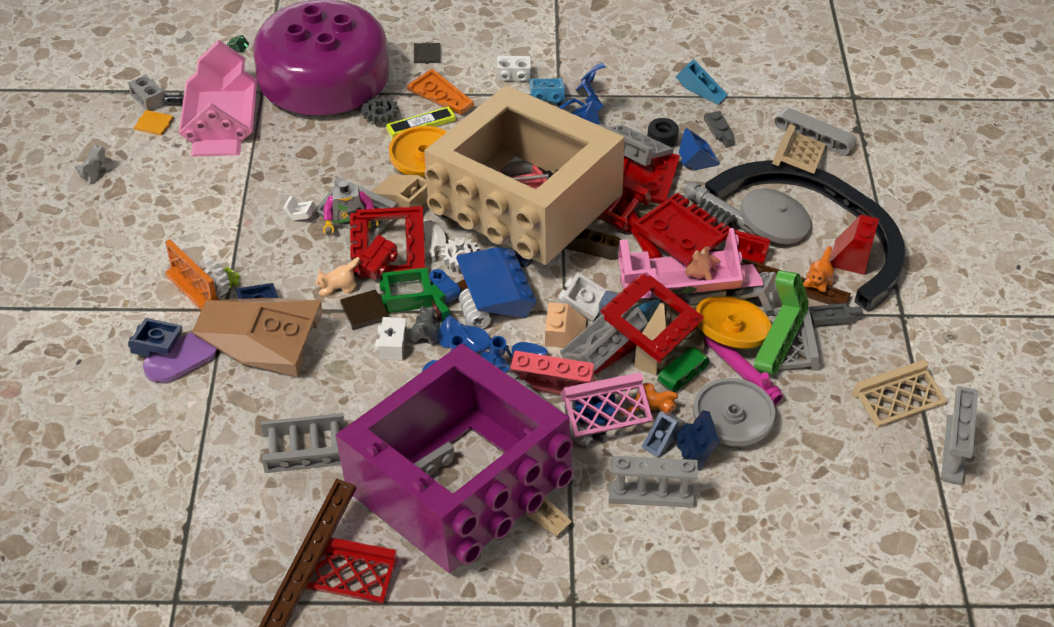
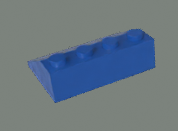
M496 247L457 255V262L477 311L523 318L528 316L537 301L514 250Z

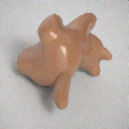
M706 246L701 252L698 250L694 252L692 256L693 261L685 270L687 276L696 279L705 278L706 280H713L710 270L716 271V264L721 261L709 254V246Z

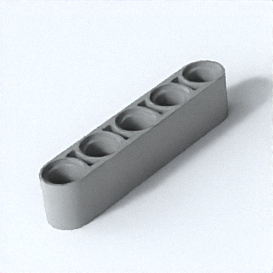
M788 107L782 109L774 119V123L779 129L786 131L789 124L796 126L794 132L825 143V148L841 155H847L857 142L853 134Z

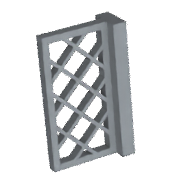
M598 124L603 128L624 136V156L645 166L650 165L651 159L673 154L674 148L621 124L607 127L603 124Z
M339 177L335 179V186L314 210L315 214L324 218V211L322 210L328 197L333 195V189L339 188L338 183L344 179ZM349 182V186H358ZM358 186L360 191H363L372 199L374 209L398 207L396 202ZM391 219L379 220V226L376 225V221H372L371 225L377 228L373 234L369 232V239L374 240ZM350 221L336 223L347 229H351Z
M781 307L773 308L772 311L766 312L765 309H763L762 311L767 316H777ZM808 307L800 329L793 342L798 340L802 344L799 348L791 344L789 349L795 352L791 356H785L784 359L786 361L781 364L779 370L811 366V371L819 370V355ZM800 354L806 357V360L797 361L794 358Z

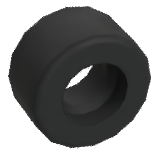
M657 118L649 123L647 136L672 148L677 143L679 128L676 122L671 119Z

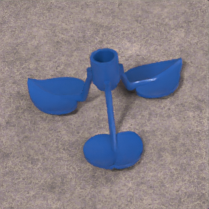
M603 62L595 65L588 71L575 89L577 91L582 86L589 94L585 102L587 104L594 101L597 112L604 105L596 96L590 82L594 80L595 71L606 68ZM571 98L558 108L563 109L567 105H570L574 102L582 106H584L585 103L579 101L576 98Z
M450 315L445 318L439 328L438 342L443 348H450L452 351L461 343L466 346V340L463 335L458 334L459 326L463 323L455 320ZM482 352L480 354L481 357L492 363L493 356L490 352ZM503 357L496 358L495 366L507 373L510 369L508 362ZM438 360L428 362L423 367L422 372Z
M460 324L458 334L465 337L466 346L475 353L485 352L490 347L489 352L493 356L491 364L494 366L496 358L502 357L505 351L511 359H513L515 351L539 355L547 354L546 348L529 342L516 343L510 351L504 337L494 336L490 340L488 333L478 327Z

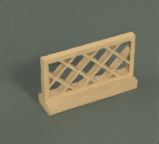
M789 124L772 164L779 166L780 162L783 161L814 174L826 144L794 132L796 126Z
M925 359L859 381L852 391L855 399L859 398L877 428L942 406L947 402L928 372L927 368L929 365ZM924 377L928 385L925 386L917 383V379ZM905 383L912 386L911 391L908 392L900 389V385ZM914 388L925 391L924 397L913 394ZM888 389L895 392L894 398L883 395V391ZM928 393L936 395L938 401L934 402L926 399ZM897 394L909 397L907 403L897 400ZM872 395L877 397V403L869 402L866 396ZM911 398L922 402L921 407L910 405ZM880 400L892 403L890 409L880 406ZM894 404L905 408L904 413L900 414L893 411ZM877 410L888 414L887 419L880 421L876 414Z

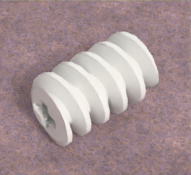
M465 289L459 296V302L467 326L481 329L487 327L490 323L489 313L477 311L469 289Z

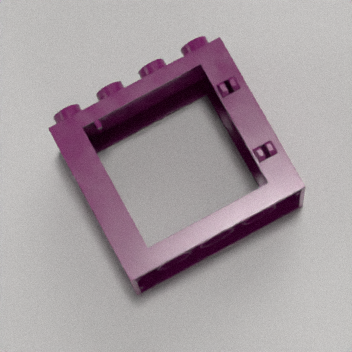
M462 343L335 435L344 481L356 485L357 488L353 497L449 574L462 564L470 565L476 561L482 551V547L493 538H504L512 529L515 520L525 512L532 514L537 511L543 503L544 496L555 488L563 489L566 487L574 475L571 460L573 441L570 438V417ZM472 429L504 452V454L456 492L451 493L414 464L447 442L453 443L468 430Z

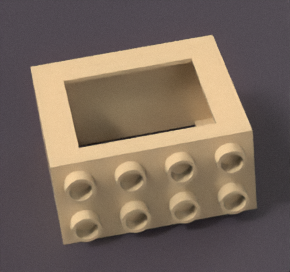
M505 85L424 150L425 177L428 193L427 205L436 215L443 214L457 221L463 228L467 230L473 229L487 236L493 243L503 244L517 251L525 259L532 258L547 265L622 195L625 137ZM515 157H518L546 171L551 170L554 174L539 188L534 189L499 171Z

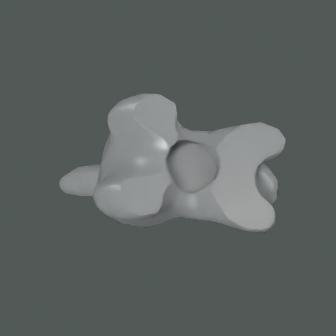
M94 144V147L89 151L85 162L82 165L75 166L80 177L88 178L90 184L96 182L100 170L109 171L113 166L112 159L105 156V148L103 146L99 147L97 144Z

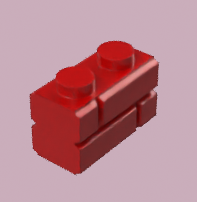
M377 235L360 258L357 265L359 272L368 275L375 281L380 276L382 277V273L387 272L389 263H393L398 256L396 244Z

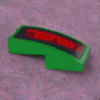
M433 284L431 285L433 308L436 316L443 323L445 318L450 315V309L446 306L445 294Z

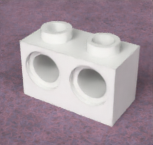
M498 56L497 81H529L530 56Z

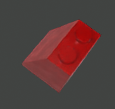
M860 215L836 238L829 261L832 267L865 275L879 219Z

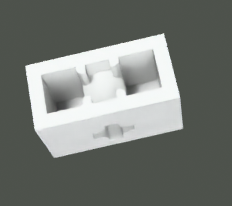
M383 317L382 325H378V336L380 338L376 339L375 351H379V359L403 360L407 334L406 318Z

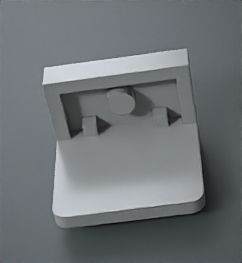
M775 272L760 273L759 275L763 280V285L735 288L732 297L745 299L759 296L766 312L773 310L780 297L775 284Z

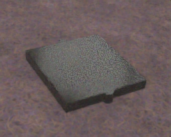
M414 43V63H441L440 43Z

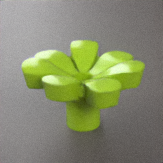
M228 267L224 268L223 270L228 275L227 280L230 282L228 284L230 288H232V284L238 286L239 273H234Z

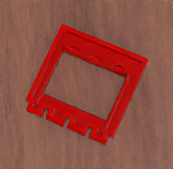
M423 206L357 210V213L350 214L351 260L357 257L361 258L369 247V221L405 219L407 264L388 265L387 272L425 268ZM357 266L353 268L354 276L358 275V279L370 278L368 275L359 272Z
M643 273L601 309V313L605 316L604 320L659 363L696 329L705 318L651 275L646 276ZM649 290L680 313L653 340H650L621 317Z

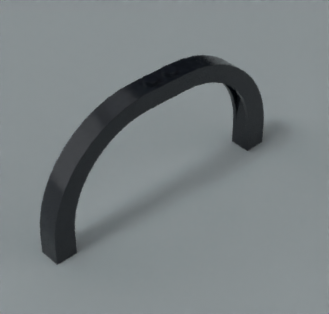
M766 160L732 167L705 183V188L721 200H725L740 190L761 184L800 186L824 195L857 218L860 215L879 219L875 234L882 244L885 264L878 274L857 289L854 303L870 312L888 298L896 287L905 257L904 241L898 226L880 205L835 175L816 168L813 174L783 161L777 166L772 164L773 160Z

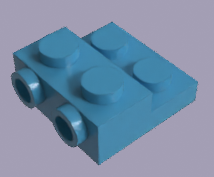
M562 78L529 79L531 96L542 101H551V103L565 101V87Z

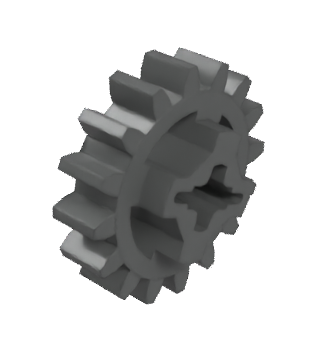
M381 95L378 98L372 96V100L368 99L367 103H363L362 107L363 118L367 119L368 123L373 121L374 125L377 122L380 125L383 122L389 124V120L394 121V117H398L399 113L397 101L393 102V98L388 99L387 96L381 98Z

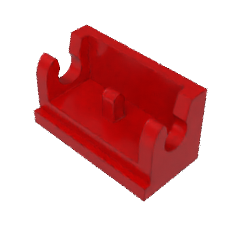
M735 230L734 234L738 235L739 238L737 250L741 252L742 258L764 265L771 239Z

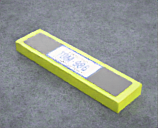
M448 106L386 124V129L393 139L394 136L405 129L415 126H440L456 121V116Z

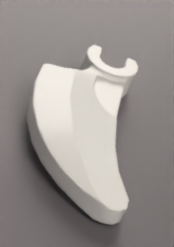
M424 219L425 259L432 257V262H435V253L441 251L443 244L446 243L445 233L438 224Z

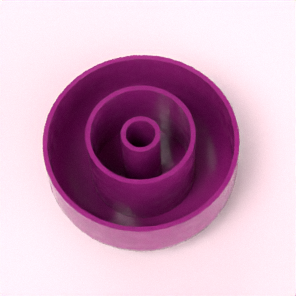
M306 0L288 5L268 17L257 31L254 39L253 56L257 83L261 92L275 105L292 112L307 115H330L350 111L362 106L363 103H367L368 99L372 100V96L376 97L388 81L389 54L385 31L380 22L371 13L349 2L341 0Z

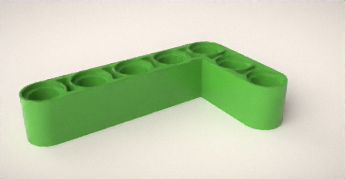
M780 270L776 275L775 284L782 306L754 361V368L761 373L777 374L808 311L809 301L799 273Z

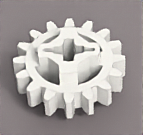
M455 237V241L449 239L448 244L444 243L443 248H441V261H444V266L449 265L450 270L456 268V271H459L457 255L480 251V247H477V242L472 243V239L466 241L465 237H462L461 240Z
M209 256L199 261L198 266L213 279L216 295L220 297L228 293V289H230L228 284L230 282L227 280L228 275L223 270L221 264L215 263L214 258L210 259Z

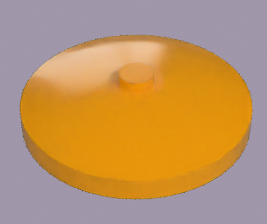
M415 126L401 131L394 136L389 144V159L392 165L406 175L425 177L424 150L447 133V131L434 126Z
M711 296L700 301L696 308V311L705 317L698 326L699 329L714 341L730 347L754 348L761 346L772 326L770 319L760 308L748 301L732 296Z

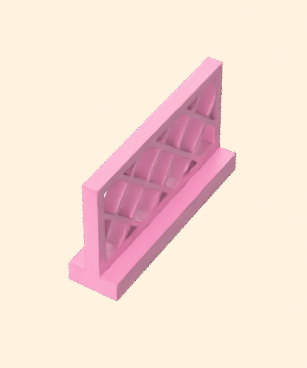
M642 373L565 387L560 395L562 401L565 402L566 410L570 417L574 438L652 422L653 418L642 384L644 380ZM638 388L640 394L638 401L627 395L630 390ZM616 393L623 397L619 405L608 399L610 394ZM597 397L604 402L597 409L589 404L591 398ZM624 399L635 405L631 413L620 407ZM578 401L584 407L578 413L572 409L570 402ZM605 403L616 409L611 417L601 411ZM586 407L596 412L592 421L581 415ZM636 407L644 410L646 418L639 419L633 415ZM617 411L628 416L625 422L620 423L614 419ZM598 414L609 420L606 426L601 427L594 423ZM579 418L589 424L587 430L578 432L576 423Z

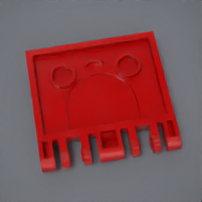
M669 154L651 159L650 165L647 166L624 156L623 179L648 189L651 196L650 202L661 204L668 199L680 161V155Z
M676 193L634 222L633 228L683 264L689 266L693 261L692 256L696 250L701 252L706 246H709L711 251L724 240L726 241L730 227L726 226L723 222L714 227L717 223V218L711 217V214L702 208L698 209L696 204L686 208L690 203L689 199L680 193Z

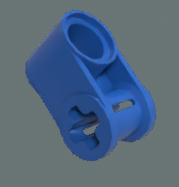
M435 269L430 272V284H435L445 294L446 304L460 296L461 290L459 286L443 270Z

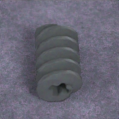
M706 198L698 203V209L702 208L711 214V217L717 218V223L714 227L723 222L731 228L736 218L734 214L730 216L729 211L724 213L723 208L718 209L717 204L712 206L711 201L706 203Z

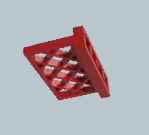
M331 537L323 553L326 559L319 562L315 569L320 579L313 583H308L305 589L384 604L392 573L398 561L397 551L395 549ZM338 557L344 558L347 563L336 569L331 561ZM359 561L365 562L368 567L357 573L352 565ZM329 563L333 571L322 577L318 569ZM380 565L388 566L387 573L378 577L374 569ZM350 567L354 576L343 581L339 573ZM371 571L375 580L364 585L360 577ZM336 575L341 583L335 587H329L325 581ZM357 579L362 588L355 592L349 591L346 585ZM379 583L382 588L381 595H371L368 589Z

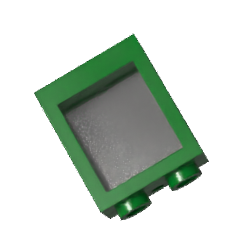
M427 268L382 273L383 281H379L380 292H384L382 294V303L384 306H387L388 313L417 310L421 306L425 308L433 307L432 290Z

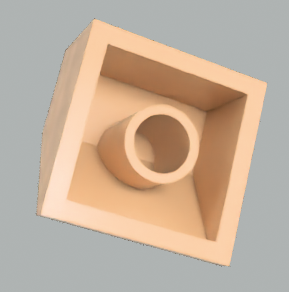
M549 302L545 329V346L564 348L585 330L586 318L569 304Z

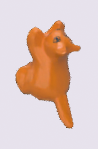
M831 246L826 248L821 259L811 264L806 274L807 279L803 283L805 287H814L821 292H825L827 285H832L834 268L829 262L832 253Z
M643 384L650 410L673 412L676 408L675 399L678 398L677 393L671 391L658 393L653 384ZM639 391L638 393H636V401H638L640 397ZM634 406L628 407L625 410L631 413ZM636 407V409H635L634 412H637V411H639V410H640V411H644V410H642V409L639 408V407Z

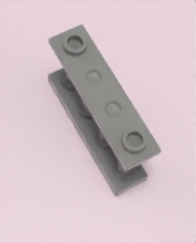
M961 386L956 388L953 415L948 414L946 420L941 480L960 484L963 482L965 457H972L974 448L978 390Z
M344 413L261 421L263 437H269V453L262 454L265 473L341 465L335 435L340 429L345 428ZM331 430L332 447L319 448L318 432ZM310 433L311 449L299 450L298 434ZM277 436H290V451L278 452Z
M612 456L611 475L617 476L616 482L609 481V503L693 508L694 490L693 486L689 485V480H698L697 460ZM625 476L638 477V483L625 482ZM647 477L659 478V484L646 483ZM668 478L681 479L680 485L667 484Z

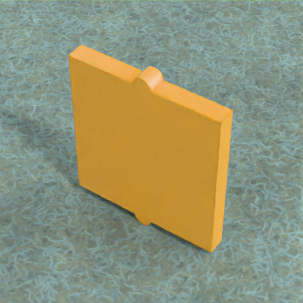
M146 110L138 118L134 130L162 136L165 130L169 128V124L174 117L173 115Z

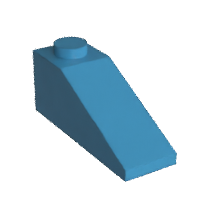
M695 59L687 64L676 76L686 89L717 105L728 95Z

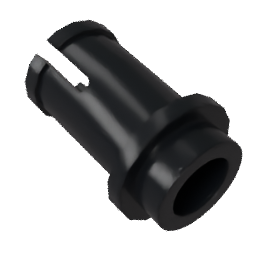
M183 93L164 95L165 105L179 104L183 106Z

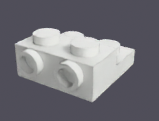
M577 272L573 278L569 277L564 285L567 289H562L557 299L560 300L559 303L569 304L580 314L593 321L599 312V302L606 289Z

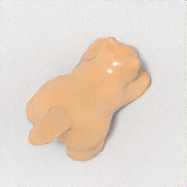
M357 257L348 265L339 266L329 273H323L319 270L316 285L322 288L319 291V295L322 297L328 296L338 288L342 289L344 293H351L356 287L353 268L358 265L360 258Z

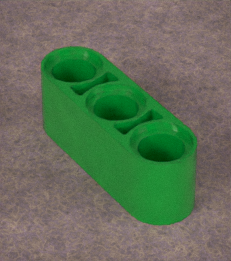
M691 347L665 367L658 375L657 381L671 392H677L708 366L710 358L697 348Z

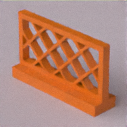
M172 240L165 241L171 267L165 271L166 277L200 310H202L206 300H220L216 296L213 279Z

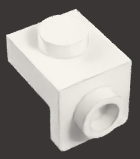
M290 196L284 209L292 221L305 220L312 216L316 205L313 201L298 203L294 196Z

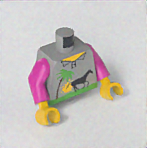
M346 180L340 181L338 183L339 188L333 189V195L328 197L324 205V221H326V224L323 227V232L325 233V228L330 226L333 234L334 226L331 224V221L333 223L350 221L351 213H357V210L374 209L372 199L366 193L360 191L358 186H349V182ZM375 220V221H376V225L378 226V225H379V220ZM369 221V228H372L371 221Z

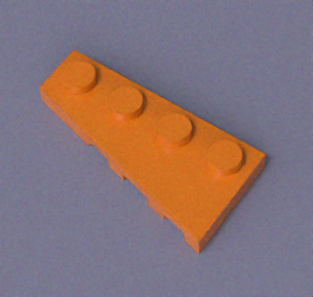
M430 69L406 85L408 91L443 107L449 106L452 111L460 115L474 107V102L434 69Z

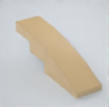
M545 496L543 503L537 511L532 514L524 513L533 522L555 536H558L572 522Z

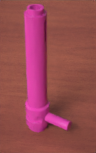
M704 334V342L744 380L762 388L770 396L774 406L780 403L783 399V393L770 380L768 373L764 372L761 374L733 347L714 341Z

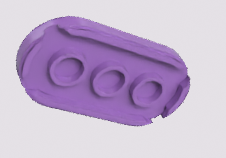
M191 332L179 338L168 355L152 352L150 357H146L143 363L145 376L152 382L161 381V383H168L211 361L216 356L217 349Z

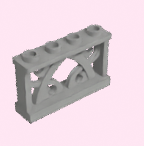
M639 307L628 309L621 316L639 331L648 324ZM602 314L560 350V355L564 359L593 363L595 371L630 339L604 320L605 316Z

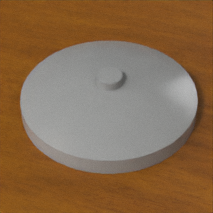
M766 188L752 190L745 195L740 206V213L746 225L759 236L771 239L770 241L775 243L793 244L800 242L806 237L811 226L810 217L806 209L791 196L777 190Z
M724 378L712 381L698 392L694 400V420L702 410L710 411L720 441L719 443L724 445L747 446L757 443L769 434L774 424L775 407L770 396L756 384L743 379Z

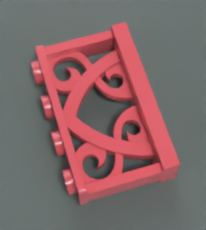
M521 351L514 352L511 370L519 375L521 380L532 384L533 390L537 392L560 395L565 387L596 381L593 363Z

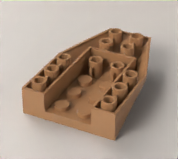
M283 298L206 300L192 330V334L241 364L298 377L304 362L303 350L312 328L317 329L323 314L321 300Z

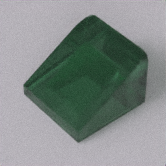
M239 35L231 38L226 45L238 53H244L249 46V42L244 35Z

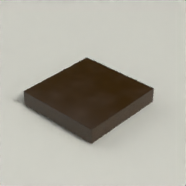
M376 289L340 299V304L352 330L382 322L383 317H389Z

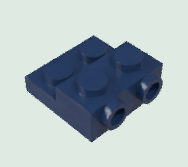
M145 318L141 325L137 326L135 334L129 338L128 347L130 352L150 357L152 352L168 355L183 332L182 325Z
M704 410L694 420L693 424L685 423L677 434V447L682 452V459L697 460L698 469L702 468L720 442L710 411Z

